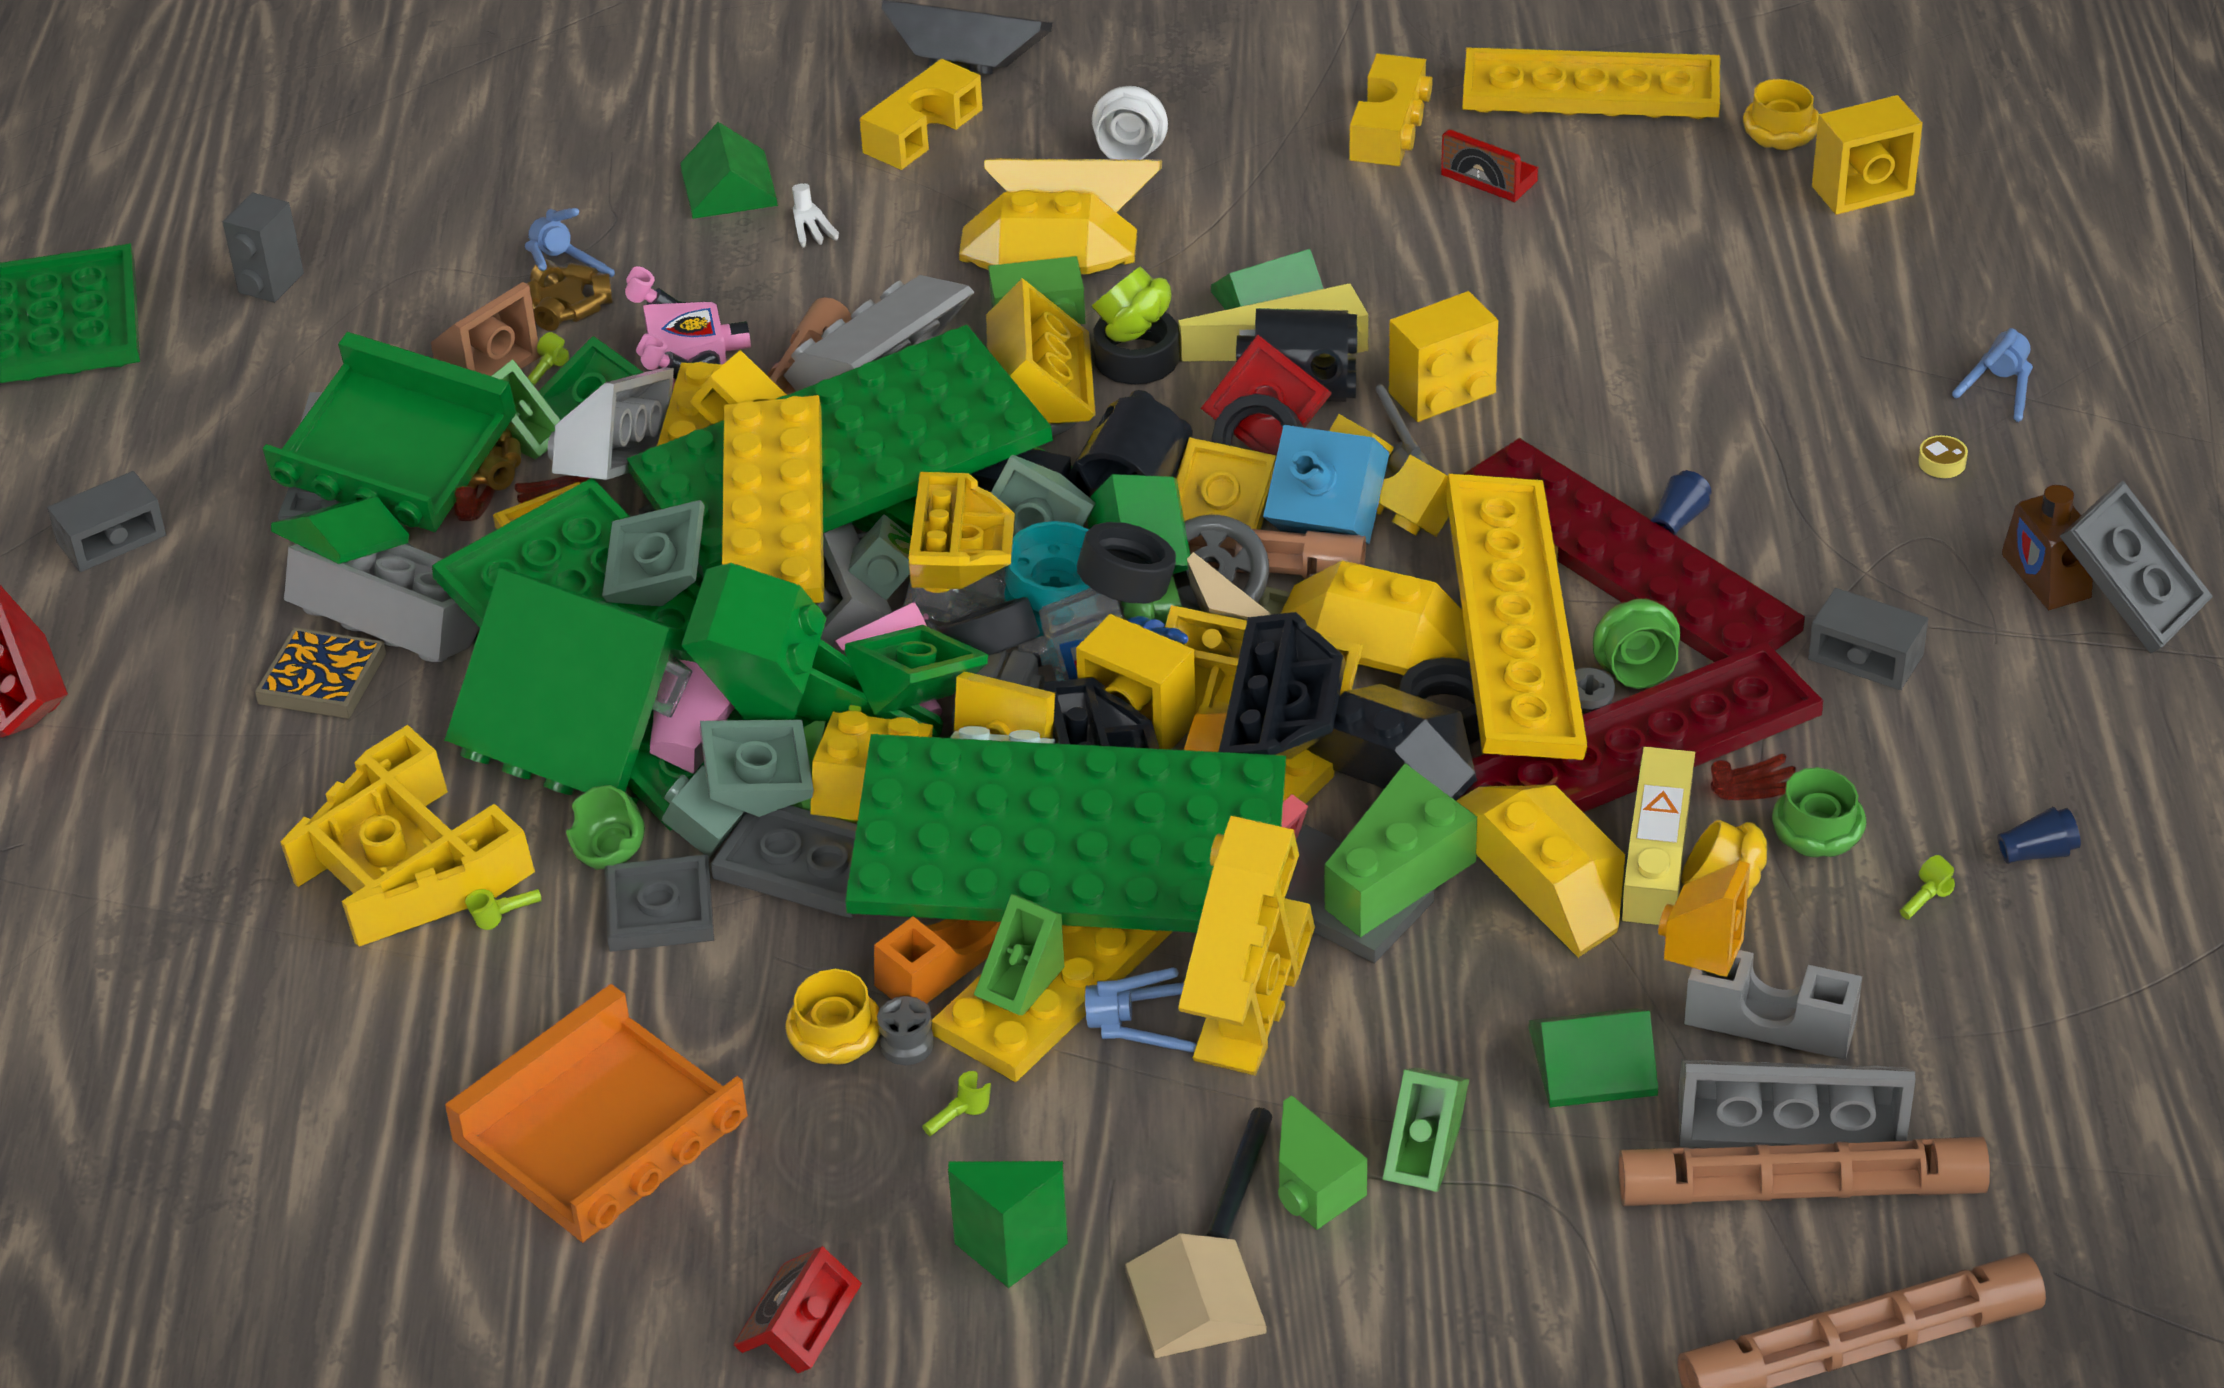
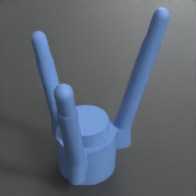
M577 208L560 211L549 209L546 217L535 220L529 229L530 241L525 244V249L532 253L539 270L545 271L547 268L542 252L550 256H557L564 252L587 266L596 268L600 273L609 274V277L615 275V271L570 244L571 235L569 229L561 223V220L578 216L579 210Z
M2013 328L2001 332L1996 337L1989 351L1984 353L1980 362L1954 389L1952 396L1959 398L1986 369H1990L1999 377L2016 375L2018 378L2013 418L2016 422L2022 421L2028 376L2033 369L2031 363L2026 360L2031 351L2027 338Z
M1172 967L1120 980L1098 981L1097 985H1086L1085 1008L1088 1028H1101L1102 1039L1121 1038L1187 1052H1195L1197 1046L1195 1042L1121 1026L1122 1021H1132V1001L1182 994L1184 982L1138 988L1176 978L1179 974L1176 968Z

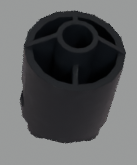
M1256 308L1255 336L1237 335L1236 362L1255 337L1259 335L1331 391L1332 394L1326 401L1346 402V398H1356V358H1348V354H1357V314H1348V310ZM1323 353L1330 354L1329 357H1320L1317 355Z
M1135 390L1131 392L1129 397L1119 398L1108 406L1097 428L1093 431L1069 473V481L1090 498L1112 474L1175 477L1180 468L1189 437L1193 435V430L1187 421L1179 418L1169 407L1156 401L1150 393Z

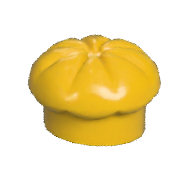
M1770 79L1761 82L1754 88L1753 102L1748 105L1743 114L1744 129L1755 142L1766 148L1773 147L1777 150L1785 151L1804 146L1817 134L1819 112L1813 107L1814 97L1806 87L1791 80Z
M1722 820L1714 821L1703 832L1689 854L1682 871L1681 883H1690L1735 862L1744 861L1751 863L1748 899L1753 888L1759 883L1761 871L1767 862V840L1762 830L1751 822H1745L1735 827Z
M823 970L807 977L797 988L793 998L794 1004L786 1019L785 1029L792 1047L802 1057L819 1064L842 1065L858 1059L875 1046L880 1036L877 1020L879 1007L868 996V988L861 977L847 970Z

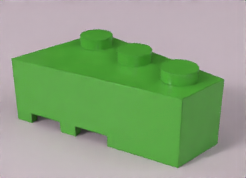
M1405 763L1325 863V910L1361 938L1476 862L1477 816Z

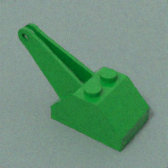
M734 563L706 569L681 646L745 720H794L795 715H799L816 721H826L828 724L832 712L843 713L848 711L850 705L861 707V712L869 717L884 719L906 717L914 719L918 723L925 722L933 725L932 737L940 738L939 735L943 729L942 719L919 704L874 715L847 656L820 639L827 618L820 607L813 602L800 585Z

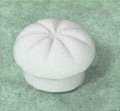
M1136 86L1117 87L1110 90L1099 99L1092 114V126L1101 151L1110 159L1142 160L1162 144L1168 130L1166 111L1160 100L1149 91Z

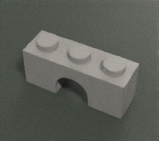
M1742 950L1738 951L1727 977L1695 968L1691 969L1687 985L1685 1025L1846 1060L1857 1022L1862 976L1808 965L1801 986L1789 990L1776 989L1766 985L1755 975L1753 970L1754 953Z

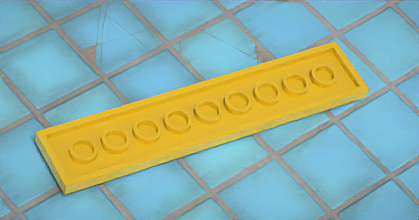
M1307 749L1292 759H1287L1284 801L1293 794L1306 804L1334 777L1333 764ZM1062 925L1064 968L1024 1015L1015 1014L975 996L974 992L979 982L980 974L932 1019V1034L1001 1075L1017 1082L1086 1016V985H1097L1098 981L1124 979L1173 931Z

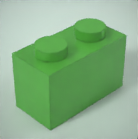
M1077 256L988 266L992 308L1023 278L1076 322L1086 324L1084 287Z

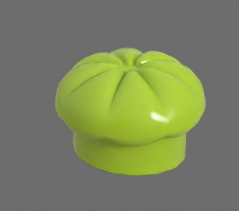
M1140 266L1104 294L1091 307L1108 324L1105 329L1108 338L1116 342H1128L1143 335L1146 330L1151 328V322H1157L1165 313L1171 301V287L1165 278L1153 279Z

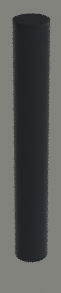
M1254 1108L1251 1111L1207 1231V1237L1229 1239L1273 1118L1272 1114L1264 1108Z

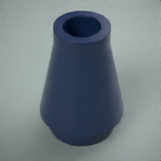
M1689 470L1681 471L1678 475L1670 477L1651 521L1676 535L1678 531L1709 506L1711 487L1707 480L1698 473Z
M2051 807L2013 829L1997 835L2000 852L2007 864L2023 860L2069 857L2071 850L2081 846L2078 826L2068 808L2057 811L2055 807Z

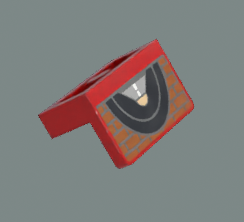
M1448 129L1442 135L1441 175L1512 202H1516L1538 181V167L1521 161V157L1516 153Z
M823 1246L791 1259L781 1266L733 1345L741 1353H744L766 1343L797 1373L811 1369L862 1283Z

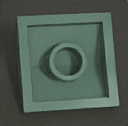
M1015 455L1010 456L991 491L994 496L1015 513L1013 537L1018 531L1035 523L1060 521L1075 523L1083 527L1096 504L1060 473Z
M701 500L612 521L602 595L606 602L663 606L696 581L705 508Z
M802 720L700 721V736L709 799L760 817L813 797L814 789Z

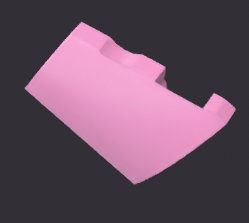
M668 659L654 702L650 742L651 754L692 774L697 771L704 761L700 721H725L735 709L697 663Z

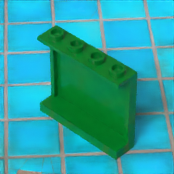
M347 331L338 343L343 365L282 449L265 444L262 448L271 479L285 487H296L315 493L328 501L348 502L378 497L392 515L403 525L436 532L517 413L510 382Z
M500 568L444 741L462 747L460 756L483 764H489L491 758L504 762L501 771L528 780L531 779L532 773L546 778L544 787L563 794L572 795L574 789L586 792L592 787L607 785L614 786L625 792L671 649L686 652L681 646L686 630L529 575ZM628 795L637 805L638 798Z

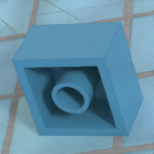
M1284 425L1263 517L1280 531L1306 534L1307 531L1361 535L1366 537V544H1370L1390 453L1374 437Z

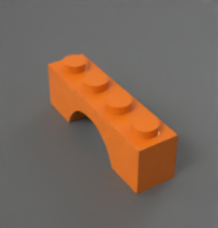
M912 916L874 944V986L891 1000L896 997L909 996L918 998L926 1004L988 958L1001 922L944 919L932 925H924Z

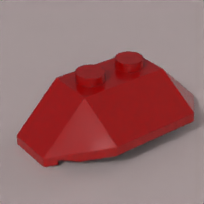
M0 585V738L36 725L47 713L55 710L68 693L45 634Z

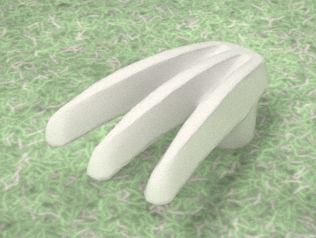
M797 184L793 186L795 205L792 209L801 247L804 248L806 246L803 223L807 224L811 235L819 245L823 242V236L816 223L828 237L835 241L838 240L839 232L830 224L822 211L812 203L809 185Z

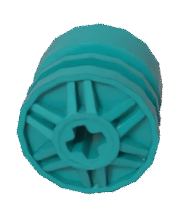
M1049 521L1035 523L1018 531L1013 537L1011 564L1005 567L1004 580L1006 586L1004 602L1027 597L1040 631L1037 637L1024 644L1038 650L1059 652V644L1085 639L1104 620L1106 596L1085 584L1077 573V561L1086 532L1089 529L1075 523Z

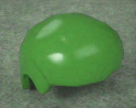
M611 785L592 787L572 803L574 823L570 829L566 830V835L575 856L583 864L599 870L605 869L607 865L627 863L640 848L645 834V824L637 805L626 792Z

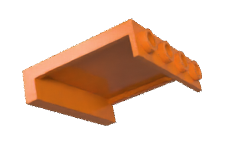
M609 984L445 1104L452 1140L582 1243L600 1229L610 1226L621 1213L642 1197L652 1194L660 1183L684 1165L692 1163L703 1150L724 1134L734 1131L741 1121L748 1117L743 1080L736 1076L724 1086L715 1081L631 1019L628 1013L625 993L613 984Z

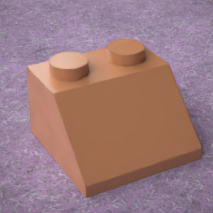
M525 282L518 284L455 323L431 342L434 359L491 376L512 359L522 369L540 358L541 356L537 352L538 337L529 285Z

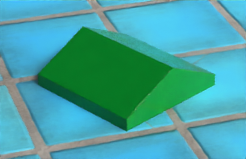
M592 336L538 392L558 418L562 420L604 383L644 372L595 336Z
M378 497L342 502L271 523V532L338 564L401 546L409 541L408 532Z

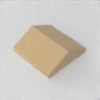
M1193 552L1187 558L1190 586L1202 612L1247 620L1248 617L1270 615L1266 609Z
M1180 1233L1125 1264L1126 1274L1154 1358L1267 1333L1266 1323L1236 1240Z

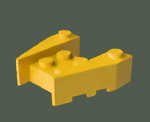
M409 725L404 726L366 750L355 761L356 771L344 784L337 781L325 793L327 802L311 819L303 817L280 841L293 882L297 887H300L328 869L353 893L342 900V904L354 942L359 947L468 909L465 899L473 891L486 889L496 898L535 873L524 830L497 805L492 804L453 830L448 828L426 807L448 793L436 750Z
M1230 816L1225 834H1217L1214 839L1210 854V864L1214 867L1178 1006L1180 1012L1206 1018L1193 1055V1061L1256 1076L1268 1048L1267 1039L1273 1021L1279 1022L1285 1009V1001L1280 1000L1285 985L1294 987L1297 982L1315 925L1310 904L1285 898L1299 857L1293 829Z

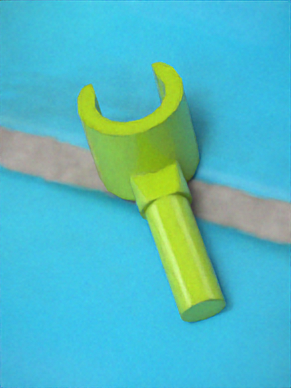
M553 332L544 334L537 344V352L542 358L527 377L534 386L553 364L563 366L569 360V352L563 348L565 340Z
M1941 855L1930 857L1920 868L1919 877L1925 884L1900 909L1899 912L1903 918L1909 920L1936 894L1940 897H1946L1954 891L1955 881L1951 877L1954 874V867Z
M479 889L470 893L465 899L466 906L470 914H472L476 925L484 930H491L498 926L501 922L502 914L542 901L538 889L495 900L494 895L489 890Z
M976 1071L963 1073L958 1080L957 1098L922 1126L925 1133L932 1136L962 1113L969 1115L984 1113L990 1101L991 1083L976 1089L978 1073Z

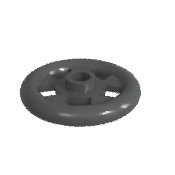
M1202 515L1185 521L1188 542L1198 536H1202L1207 543V546L1198 549L1194 553L1207 563H1218L1220 565L1218 572L1230 582H1233L1236 570L1249 573V579L1243 592L1258 603L1266 589L1269 578L1268 554L1258 535L1241 521L1224 515ZM1227 537L1234 539L1243 547L1233 558L1228 551L1219 547ZM1190 585L1177 588L1183 608L1201 611Z

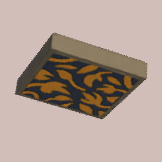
M294 627L255 691L257 702L260 705L350 719L386 656L384 641Z

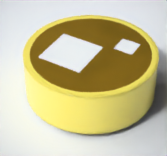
M1945 435L1932 436L1921 443L1918 464L1930 476L1952 478L1965 470L1968 450L1966 445L1957 438Z

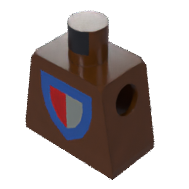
M2051 485L2045 489L2044 495L2021 501L2015 506L2002 549L2003 557L2048 611L2092 598V577L2060 537L2081 516L2073 506V491L2063 485Z

